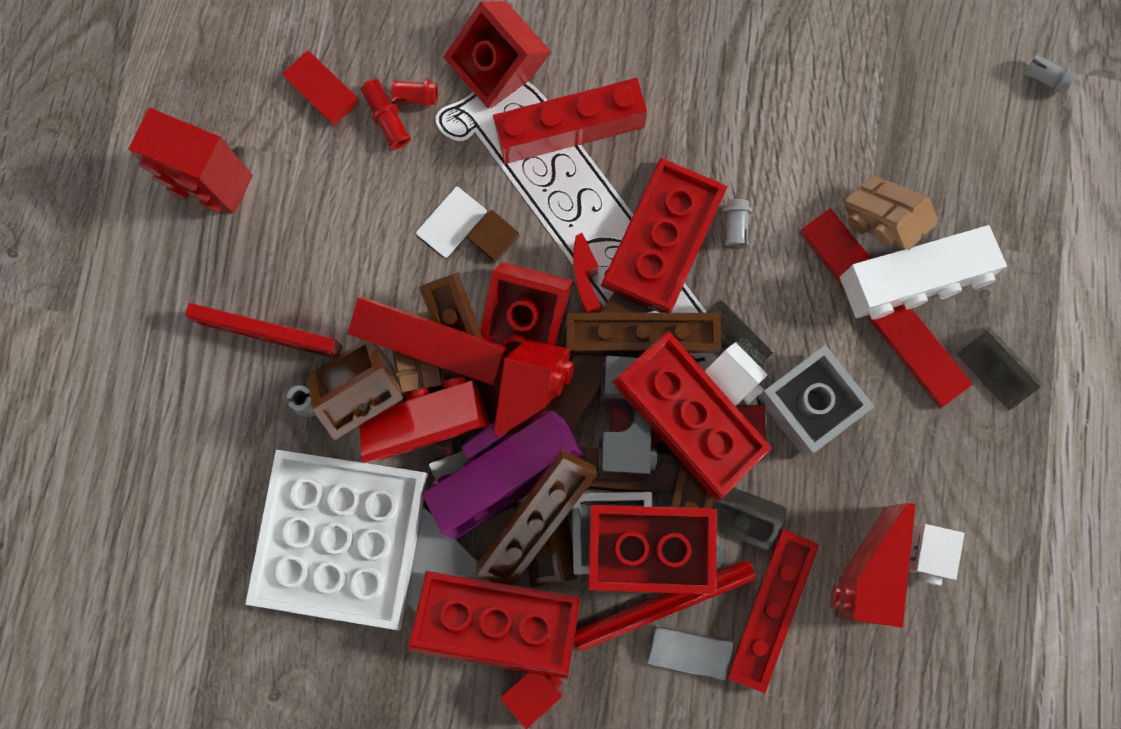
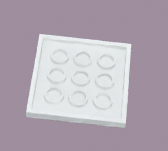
M276 450L245 605L401 630L424 501L422 493L426 490L428 473Z

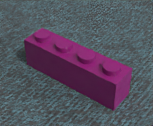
M553 410L549 413H540L529 421V425L518 433L507 434L497 441L496 447L485 454H478L466 460L464 467L457 472L436 479L432 483V488L422 493L441 534L457 540L527 496L561 450L584 460L586 457L566 421Z

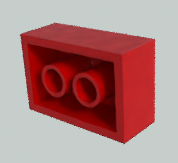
M150 107L128 148L140 160L138 165L141 168L154 174L152 177L154 180L167 186L165 189L167 192L184 200H187L188 196L200 200L199 205L218 214L221 209L235 214L253 177L221 136Z
M591 505L588 590L716 594L717 509Z

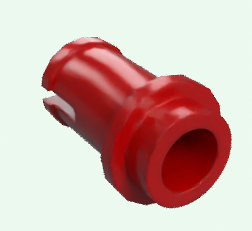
M425 79L424 82L393 80L391 85L392 103L423 104L425 108H430L431 105H437L438 84L431 83L430 79Z

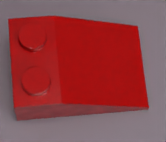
M502 262L492 270L480 332L483 339L507 347L497 376L500 385L504 359L525 340L558 346L575 280Z
M903 503L884 508L840 575L838 585H833L831 608L835 609V617L903 628L916 504Z

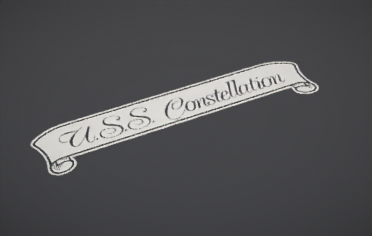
M527 82L490 109L482 103L474 92L456 103L441 108L436 115V124L439 130L446 137L455 141H465L474 132L478 135L572 264L575 236L583 232L599 266L598 275L588 280L596 297L605 308L614 292L601 287V283L632 219L633 213L582 145L504 164L493 115L547 101L545 96L534 85ZM684 283L672 313H707ZM650 308L646 311V313H660ZM721 331L720 353L689 354L705 371L731 346V343ZM756 397L749 405L762 404ZM742 400V401H741L740 403H738L737 405H747V404ZM765 409V428H766V425H767V416H766V409Z

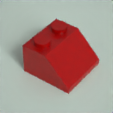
M481 1L443 58L482 103L490 109L531 80L548 58L551 51L506 1Z
M525 340L504 359L494 427L495 435L502 436L544 409L555 396H560L562 388L570 384L573 375L574 363L569 362L571 349Z

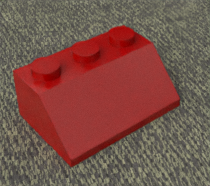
M465 376L443 382L444 390L429 394L428 388L410 392L405 395L406 402L392 405L359 425L363 464L388 459L480 430L490 425L477 382H466Z

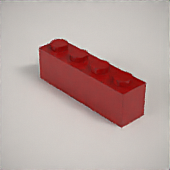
M636 77L493 115L504 164H509L645 128L647 108L638 78Z

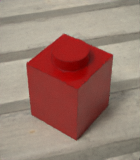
M525 672L502 693L500 699L524 728L528 729L563 697V691L559 686L564 682L559 677Z

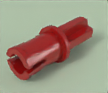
M375 78L365 81L361 87V92L373 113V122L379 124L389 143L390 149L397 150L406 146L411 141V137L398 116V106L391 103L380 80Z

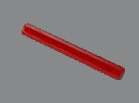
M742 561L718 571L716 594L664 593L576 629L574 637L575 647L578 651H584L754 581L755 572L749 561Z

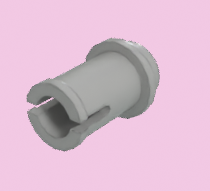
M1038 53L1024 73L1025 76H1029L1052 88V93L1054 94L1057 91L1065 94L1077 74L1071 72L1072 67L1068 66L1065 69L1041 57Z
M731 199L727 201V207L723 208V214L726 215L725 246L730 248H745L749 246L748 224L749 215L753 213V209L749 207L748 200Z
M299 385L288 391L287 400L291 401L288 405L294 409L295 413L304 418L316 415L312 410L309 388Z

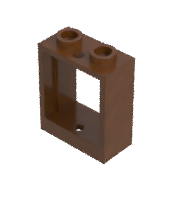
M368 341L361 342L307 375L312 410L333 440H336L403 399L391 363L379 345ZM364 403L367 407L365 410H359L358 405Z

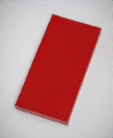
M660 157L602 280L601 287L657 312L672 313L728 186Z
M670 331L662 335L611 381L716 501L722 499L772 449Z
M425 571L408 650L415 653L568 679L581 597Z

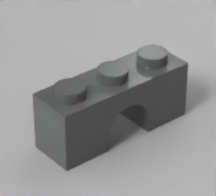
M606 356L601 367L600 404H611L622 408L629 417L630 427L623 432H603L598 444L597 479L644 482L649 476L650 471H655L657 449L656 447H651V432L655 433V431L611 382L637 358Z

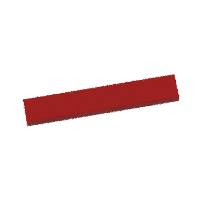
M831 207L799 231L842 287L840 276L853 264L872 259ZM904 304L893 307L894 312L874 320L871 319L870 315H867L868 320L939 409L973 385L912 308L906 309Z

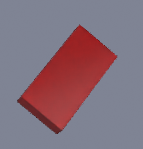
M309 50L282 73L284 79L333 126L339 123L360 103L358 97Z

